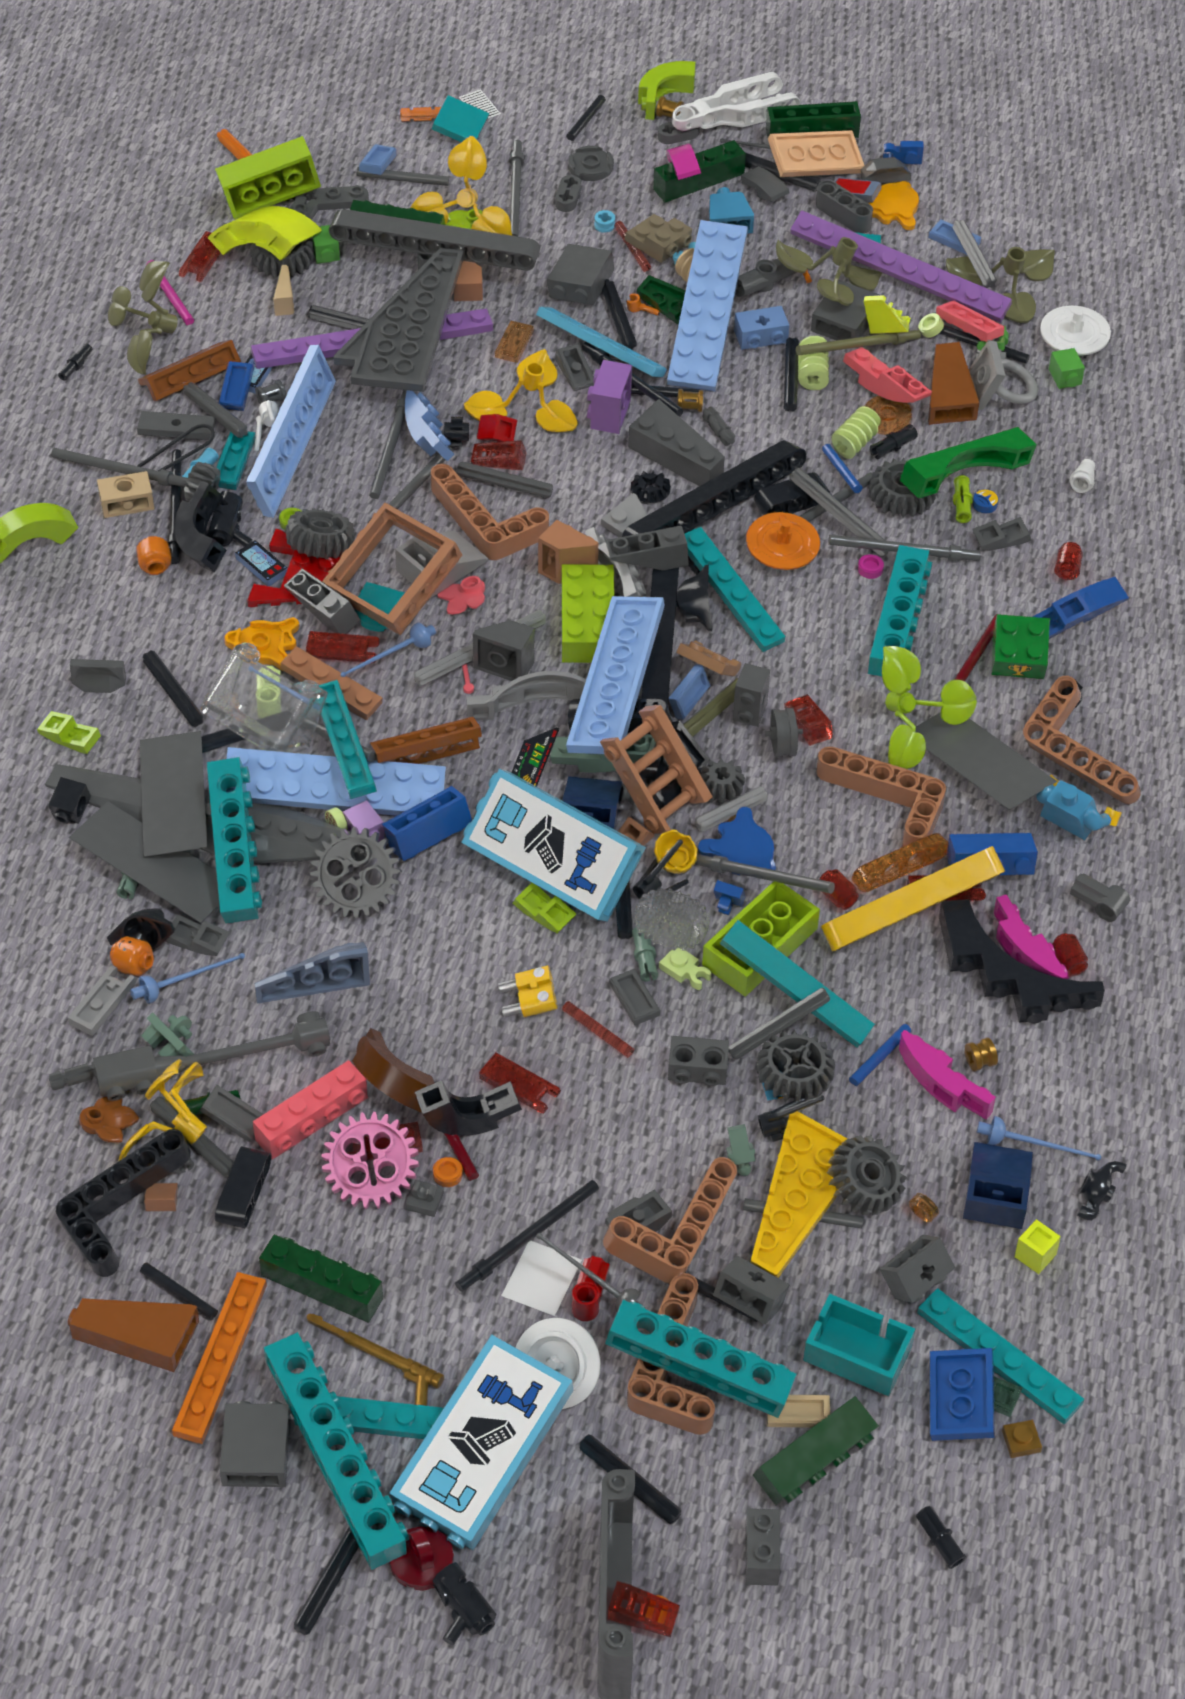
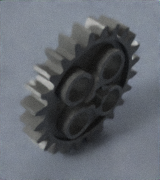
M352 827L351 835L348 834L346 829H341L340 838L335 833L330 834L332 843L323 840L322 844L325 850L315 851L320 856V860L311 861L313 865L318 867L317 871L310 872V875L318 877V881L314 882L312 887L321 888L316 896H326L327 898L323 905L329 906L333 903L334 913L343 908L344 917H348L351 910H353L355 918H360L361 910L364 911L366 916H371V907L377 912L382 911L380 902L390 904L387 895L397 894L391 888L392 885L401 884V881L394 878V874L402 872L401 869L394 868V864L398 863L400 858L391 857V854L396 849H386L385 846L389 840L385 838L379 842L378 832H374L369 837L368 828H364L361 835H359L357 827ZM360 845L364 846L367 850V856L362 861L357 860L354 855L356 847ZM373 858L377 859V863L359 872L360 878L352 877L340 886H335V882L353 873V866L360 868ZM335 860H339L343 864V871L338 876L331 872V864ZM374 869L379 870L382 875V879L377 885H373L369 881V874ZM349 884H354L358 889L357 897L353 900L348 899L345 894V889Z

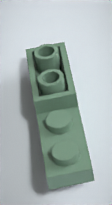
M646 734L629 747L626 752L632 763L634 764L656 747V742L652 735ZM556 737L550 755L552 764L578 765L580 772L587 773L616 771L612 762L606 758L605 754L568 753L566 747L568 737Z

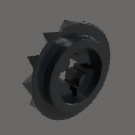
M654 470L651 473L643 471L641 475H635L634 480L631 482V493H635L638 499L645 503L660 502L666 499L671 491L670 480L665 478L663 473L655 474ZM655 483V487H654V486H650V487H647V488H646V484L652 485V484Z

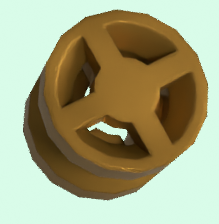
M984 1038L977 1044L971 1042L965 1045L966 1060L972 1071L981 1070L985 1065L990 1067L997 1065V1051L990 1038Z

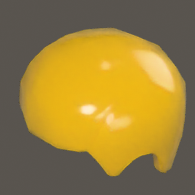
M672 829L662 833L655 841L654 853L656 860L659 863L672 846L681 839L683 844L662 869L674 874L685 873L696 863L698 850L689 835L681 834L677 830Z

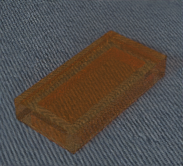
M511 320L495 350V358L518 363L534 332V326Z

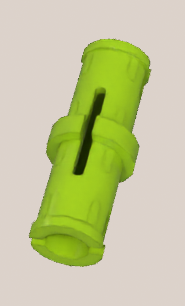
M964 475L957 476L954 479L955 494L952 498L953 504L956 507V521L960 523H967L972 519L971 504L973 503V496L969 488L970 480Z

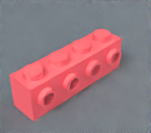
M349 1060L254 1120L255 1141L265 1152L271 1153V1159L273 1160L368 1098L366 1078Z

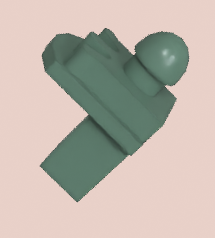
M745 1124L727 1127L730 1146L726 1148L728 1159L738 1166L737 1172L739 1175L746 1177L751 1172L749 1162L755 1161V1149L753 1144L748 1141Z

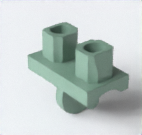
M153 1012L147 1017L151 1024L141 1036L154 1049L165 1038L169 1041L158 1052L160 1056L185 1057L194 1055L179 1039L183 1036L187 1040L192 1036V1033L189 1031L192 1021L187 1016H180L178 1018L175 1015L168 1018V1022L171 1024L169 1028Z

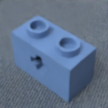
M782 306L735 313L734 332L741 350L786 343L789 336V323Z

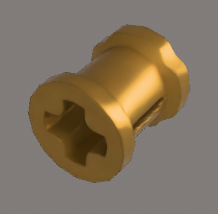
M661 96L657 104L656 116L661 117L663 115L672 118L674 110L678 106L684 105V102L666 100V97Z
M679 389L678 406L682 409H695L698 412H702L703 390H699V392H684L683 389ZM685 399L696 400V402H687Z

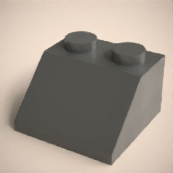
M508 620L477 629L473 632L474 669L510 681L529 673L534 664V628Z

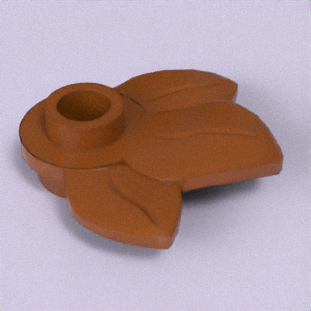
M106 1096L98 1099L94 1106L83 1109L79 1116V1122L85 1132L97 1134L103 1141L118 1143L123 1141L121 1129L137 1123L139 1116L133 1109L122 1106L123 1099L109 1101Z

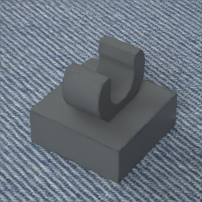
M415 1180L406 1202V1210L435 1217L444 1194V1187Z

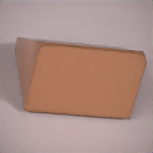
M630 817L627 818L618 831L643 846L655 836Z
M155 1183L146 1189L144 1198L146 1211H176L178 1183Z

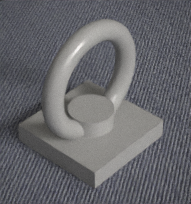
M988 340L969 368L979 400V410L985 408L994 393L1016 404L1030 403L1037 396L1038 386L1032 374L1014 361L1001 359L998 344L995 341ZM1004 369L1016 373L1024 380L1028 387L1026 394L1013 393L1001 385L1006 377Z

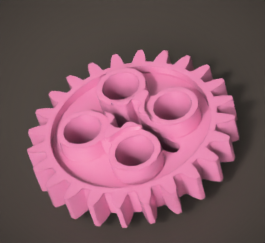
M361 1112L360 1121L358 1122L352 1116H349L350 1125L348 1127L341 1122L338 1124L341 1130L340 1134L330 1132L334 1143H324L325 1148L330 1153H324L321 1156L323 1160L329 1162L322 1166L323 1172L331 1173L325 1180L327 1184L336 1182L332 1187V1192L335 1194L342 1190L340 1198L343 1202L352 1197L351 1204L353 1207L359 1201H363L364 1208L368 1209L370 1202L374 1201L375 1206L379 1209L383 1199L389 1205H392L391 1196L393 1194L400 1199L402 1198L401 1187L410 1190L411 1187L407 1178L416 1179L417 1177L416 1173L410 1170V1168L419 1167L418 1161L411 1159L419 1154L418 1149L409 1148L415 1143L413 1137L405 1139L409 1133L407 1127L398 1131L400 1125L398 1119L389 1124L388 1114H385L381 1121L378 1120L376 1112H373L371 1119L368 1120L365 1114ZM365 1135H368L370 1138L371 1152L375 1159L373 1160L377 1180L376 1186L371 1185L370 1170L366 1162L368 1158L364 1143ZM379 1138H388L391 1141L390 1145L386 1149L376 1148L375 1143ZM351 1143L361 1145L360 1151L355 1155H349L345 1152L346 1147ZM383 1167H394L395 1174L390 1178L381 1177L380 1171ZM357 1171L366 1174V1178L362 1183L354 1184L350 1181L352 1174Z

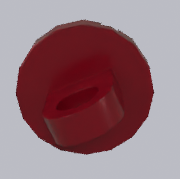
M419 1526L407 1529L409 1540L406 1541L407 1554L389 1562L392 1574L405 1587L407 1585L419 1591L433 1589L434 1577L443 1568L454 1562L451 1542L447 1540L443 1533L438 1530L435 1533L430 1527Z

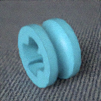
M608 210L597 212L594 222L595 229L599 232L614 230V213Z

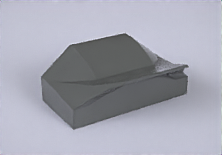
M895 157L871 159L861 168V179L881 183L910 181L911 173L907 166Z
M70 660L72 684L83 692L112 693L125 686L126 672L124 661Z
M654 1189L643 1197H634L608 1213L609 1217L605 1219V1224L609 1227L614 1218L625 1216L657 1232L672 1217V1210Z

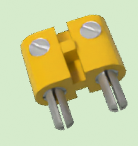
M549 965L515 973L514 980L498 983L500 993L515 989L519 991L520 1003L502 1007L504 1016L522 1012L524 1017L558 1009Z

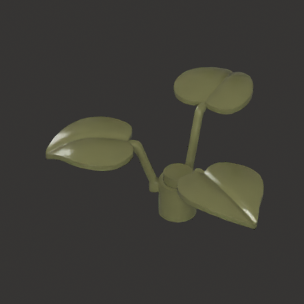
M842 237L836 247L831 246L830 250L814 264L811 257L806 253L783 244L779 239L776 243V254L780 262L787 268L799 273H805L807 269L814 270L832 255L833 262L839 266L834 281L820 279L817 283V289L824 297L839 302L844 306L852 304L854 294L849 287L838 284L841 273L846 278H849L852 285L868 291H873L877 287L882 272L851 265L858 245L847 237Z
M1011 247L1006 258L1001 257L1000 262L991 269L995 273L1003 265L1005 272L1013 275L1012 293L1002 294L1012 299V304L1005 318L1018 323H1028L1033 319L1036 311L1035 300L1027 292H1016L1019 273H1025V276L1032 281L1048 279L1052 275L1054 268L1055 250L1039 249L1025 251L1020 247ZM968 256L946 259V268L949 273L981 286L982 282Z
M166 261L149 262L145 266L140 278L139 288L143 291L141 297L156 308V311L148 314L128 307L131 292L124 286H119L114 290L111 298L112 303L108 309V321L112 326H119L123 322L126 311L148 318V324L153 329L140 330L139 335L132 337L127 350V360L130 366L137 373L146 375V364L152 346L151 333L161 334L163 331L172 334L178 324L176 315L168 313V310L163 309L153 301L170 264Z

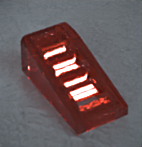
M522 440L476 443L473 448L471 464L482 467L523 470L526 450ZM486 452V456L482 457V453Z
M808 694L784 703V708L794 709L798 729H803L802 736L810 746L833 737L832 722Z
M617 1581L608 1609V1620L671 1637L680 1605L633 1585ZM623 1599L628 1600L626 1608L621 1607ZM636 1603L642 1604L639 1614L633 1612ZM649 1607L655 1608L651 1619L646 1617ZM661 1610L667 1611L664 1624L658 1622Z

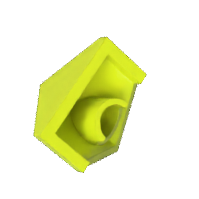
M884 295L864 297L870 334L909 331L911 318L909 316H901L903 311L892 308V302L887 305Z

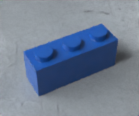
M450 786L386 821L382 826L386 838L389 840V847L395 848L394 854L405 861L415 857L430 846L437 845L441 840L462 831L473 820L465 796L453 786Z
M1031 833L949 834L946 856L949 866L993 846L1005 870L1000 875H1034L1038 851Z

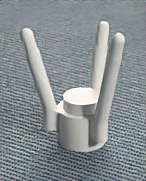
M267 400L259 406L260 415L256 417L255 451H259L262 425L265 424L268 427H272L279 413L278 405L274 401Z

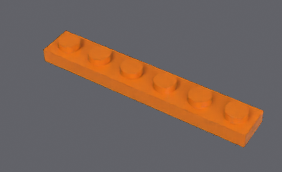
M240 1272L236 1273L173 1426L172 1434L174 1437L203 1444L267 1287L266 1279Z

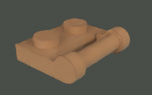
M696 640L691 641L690 644L680 643L676 652L721 675L735 676L741 668V662L735 659L729 660L727 657L705 648L702 643Z

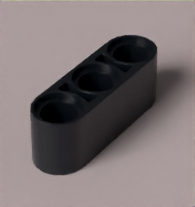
M808 473L811 478L830 493L817 473ZM790 479L765 487L754 496V502L763 515L777 512L793 514L819 504Z
M243 1146L240 1147L216 1207V1222L244 1229L247 1227L270 1169L271 1153Z

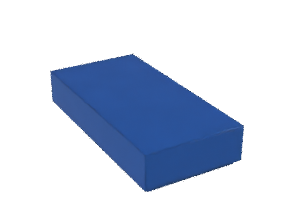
M229 361L219 404L224 408L244 411L254 371L253 364Z

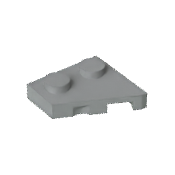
M633 493L601 518V525L618 537H622L626 527L647 516V513L637 495Z

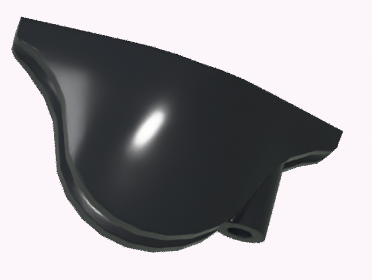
M708 564L704 565L699 574L685 580L679 586L676 602L679 611L686 618V623L700 622L708 631H712L708 597Z
M143 909L126 917L107 936L110 945L113 946L123 937H133L148 942L152 950H154L175 932V928L171 921L164 918V913L161 909Z

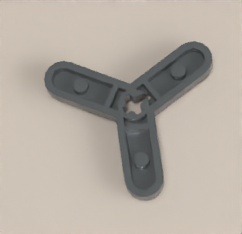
M359 185L317 188L293 197L294 202L289 209L300 212L312 220L318 210L351 208L353 200L369 201V193L365 187Z

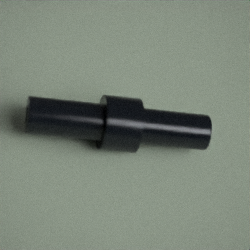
M86 343L77 353H73L69 357L67 365L58 373L61 380H67L75 370L78 371L84 364V359L92 352V346Z

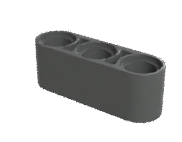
M825 180L818 184L816 207L856 233H867L871 230L873 207L833 181Z

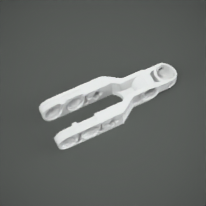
M769 72L723 84L712 96L678 106L673 112L672 124L677 130L681 131L698 127L709 129L720 125L743 128L765 122L767 107L771 105L785 106L791 99L793 101L789 105H800V99L792 92L782 95L780 93L776 94L781 90L783 83L775 72ZM775 80L774 84L768 87L769 83ZM756 85L755 89L752 92H749V89L752 86ZM776 94V96L761 100V98H765L770 95Z

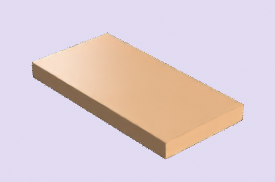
M852 130L770 134L768 137L780 177L861 173V168L865 166Z

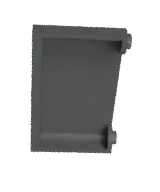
M612 1470L602 1480L597 1693L600 1699L631 1698L633 1636L631 1633L632 1521L635 1470Z

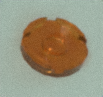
M876 396L865 405V407L873 409L881 418L878 434L886 435L890 432H897L911 424L912 413L908 403L895 402L881 396Z

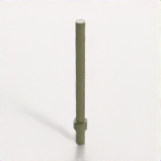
M911 330L908 332L799 345L796 347L797 355H806L888 343L898 345L904 344L906 341L920 339L921 333L919 330Z

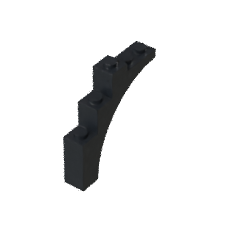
M969 899L941 901L939 921L950 972L979 970L984 997L994 996L996 998H1003L1007 995H1013L1019 1023L1029 1022L1036 1024L1046 1021L1049 1011L1052 1010L1063 1012L1068 1009L1083 1008L1090 1010L1095 1007H1101L1105 992L1103 981H1075L1057 978L1036 971L1016 961L992 941L976 919Z

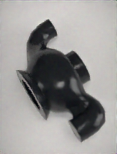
M1113 1161L1108 1162L1096 1172L1092 1168L1089 1170L1078 1193L1084 1194L1087 1204L1080 1207L1077 1216L1091 1221L1098 1216L1100 1204L1103 1200L1108 1203L1116 1189V1186L1112 1185V1174L1114 1172L1123 1174L1127 1164Z

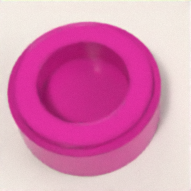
M868 554L859 559L858 572L861 576L874 579L883 573L884 562L879 556Z

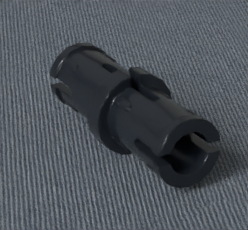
M908 424L897 432L886 434L883 440L870 445L871 455H876L875 458L878 460L892 451L900 450L901 446L918 437L917 430L912 424Z

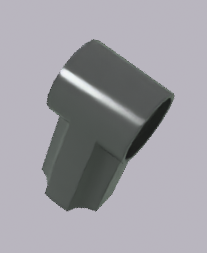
M1084 873L1079 874L1070 891L1071 895L1094 907L1096 914L1107 922L1115 921L1131 901L1129 893L1118 885L1107 887Z

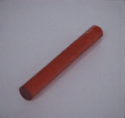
M617 221L614 227L643 272L650 271L651 265L642 251L624 240L628 230L622 221Z
M570 1001L563 1005L562 1010L624 1056L629 1058L633 1054L635 1049L576 1005Z

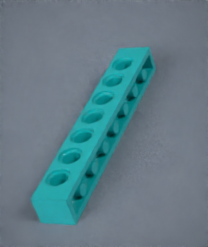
M297 1332L263 1347L266 1364L286 1403L289 1404V1409L370 1569L373 1570L407 1554L406 1541L409 1540L407 1530L402 1522L396 1523L392 1515L395 1513L393 1503L388 1495L382 1496L379 1487L382 1486L375 1469L369 1470L365 1463L368 1460L366 1451L361 1443L356 1444L351 1436L354 1435L352 1424L348 1417L342 1418L338 1411L341 1409L339 1399L334 1391L329 1393L325 1385L328 1383L323 1368L315 1366L312 1360L315 1358L310 1343L308 1341L303 1342ZM296 1368L304 1369L301 1373L291 1372ZM310 1393L317 1395L312 1399L304 1398L305 1395ZM321 1419L330 1420L329 1423L324 1425L317 1423ZM334 1445L344 1446L342 1449L337 1451L330 1449ZM347 1471L357 1472V1474L352 1477H346L343 1475ZM361 1497H369L371 1499L367 1503L357 1502ZM376 1523L385 1525V1527L381 1530H373L370 1528L372 1525Z

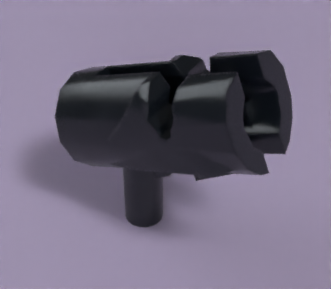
M222 491L220 494L223 496L214 510L207 536L216 540L223 547L229 545L232 539L246 546L253 539L242 533L240 526L237 524V522L241 521L243 501L240 496L233 492Z
M456 1562L443 1568L433 1579V1586L437 1590L444 1606H449L452 1609L453 1623L443 1637V1640L452 1646L465 1627L471 1635L479 1634L481 1636L488 1633L494 1627V1620L497 1615L475 1584L471 1581L467 1582L465 1578L466 1573Z

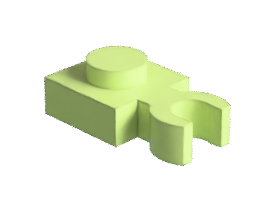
M678 945L659 962V969L680 983L686 978L689 979L691 986L697 990L702 989V981L697 979L698 977H703L708 981L711 979V971L706 967H697L699 959Z

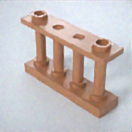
M652 705L645 706L639 711L643 720L642 724L623 739L619 740L618 737L605 738L600 743L604 748L606 758L612 762L643 816L645 826L653 834H660L671 830L665 819L688 801L691 804L706 803L713 796L662 706ZM650 732L656 742V747L633 764L626 750ZM663 755L669 765V770L646 787L639 773ZM676 778L682 788V793L659 810L652 796Z

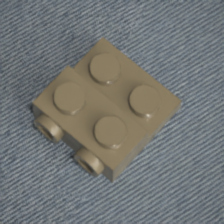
M653 214L627 231L624 240L662 263L669 257H673L675 252L689 246L692 241V228L676 218L667 222Z

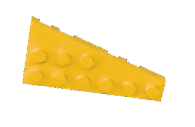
M798 1111L789 1114L750 1262L777 1278L780 1277L824 1213L837 1196H834L837 1190L836 1186L828 1185L830 1180L833 1179L832 1176L827 1174L828 1169L832 1167L828 1162L834 1156V1150L848 1139Z

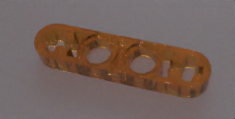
M940 833L931 834L858 867L852 875V882L862 892L872 891L944 858L947 855L948 841ZM917 853V855L912 860H910V858ZM893 864V866L888 871H886V869Z

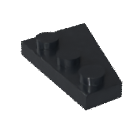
M680 720L672 722L676 733L698 772L701 773L702 767L709 763V757ZM663 755L661 756L654 781L669 770V765ZM675 778L653 795L652 798L659 810L681 794L682 788Z

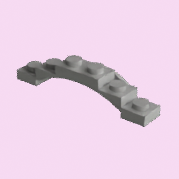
M594 527L586 530V536H590L599 542L598 560L602 565H614V572L620 575L624 597H644L647 593L642 582L638 581L637 577L640 576V571L637 565L611 561L606 546V536L604 534L600 535Z
M542 671L520 676L506 685L492 687V695L466 697L467 718L474 717L476 721L494 720V714L506 708L530 701L580 699L586 679L575 674L560 671Z

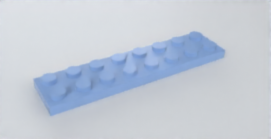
M700 220L667 385L716 391L748 232L747 226Z
M310 345L287 392V396L280 407L279 413L272 424L271 430L264 441L258 458H256L251 473L247 477L248 489L251 490L263 516L274 518L336 382L319 345Z
M612 596L567 740L566 747L568 753L604 754V748L600 743L602 739L618 737L621 740L627 736L664 610L663 597Z
M228 747L227 759L240 757L243 767L248 766L250 783H246V790L251 792L252 803L326 810L336 807L341 811H345L367 800L377 814L397 816L444 790L446 766L390 761L378 763L374 760L372 762L367 761L377 792L350 800L337 759L334 756ZM230 787L226 792H232L236 787Z

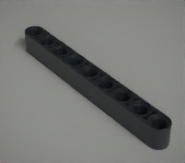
M780 441L632 523L623 531L622 537L682 526L683 532L686 533L754 495L759 490L786 477L795 469L801 468L806 461V451L788 441Z

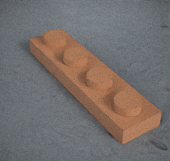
M297 646L281 662V670L311 688L338 680L348 710L365 720H368L382 704L383 698L347 676L341 677V672Z

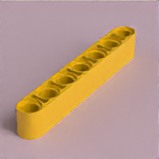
M991 846L839 916L820 927L833 952L1005 872L994 847Z

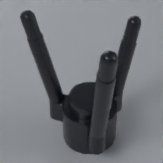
M681 839L672 846L659 863H657L655 858L642 878L633 886V892L643 902L649 903L653 900L655 903H658L663 897L689 883L688 879H684L660 892L662 883L656 876L683 844Z
M820 1095L806 1100L805 1096L800 1098V1101L794 1100L775 1110L758 1115L763 1137L771 1136L773 1142L783 1140L784 1133H781V1130L786 1129L784 1116L824 1101L825 1097Z

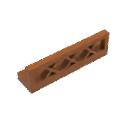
M232 340L221 341L139 378L138 381L141 386L147 385L153 400L157 401L183 389L185 384L188 385L190 382L195 384L226 370L229 361L241 362Z
M469 717L370 742L371 751L375 752L376 758L374 760L378 763L391 760V762L420 764L479 749L478 738L482 737L481 727L475 718ZM471 739H472V742H468V743H464V744H460V743H459V742H463V741H467V740H471ZM443 747L441 750H437V751L433 750V749H436V748ZM418 753L416 756L408 757V755Z

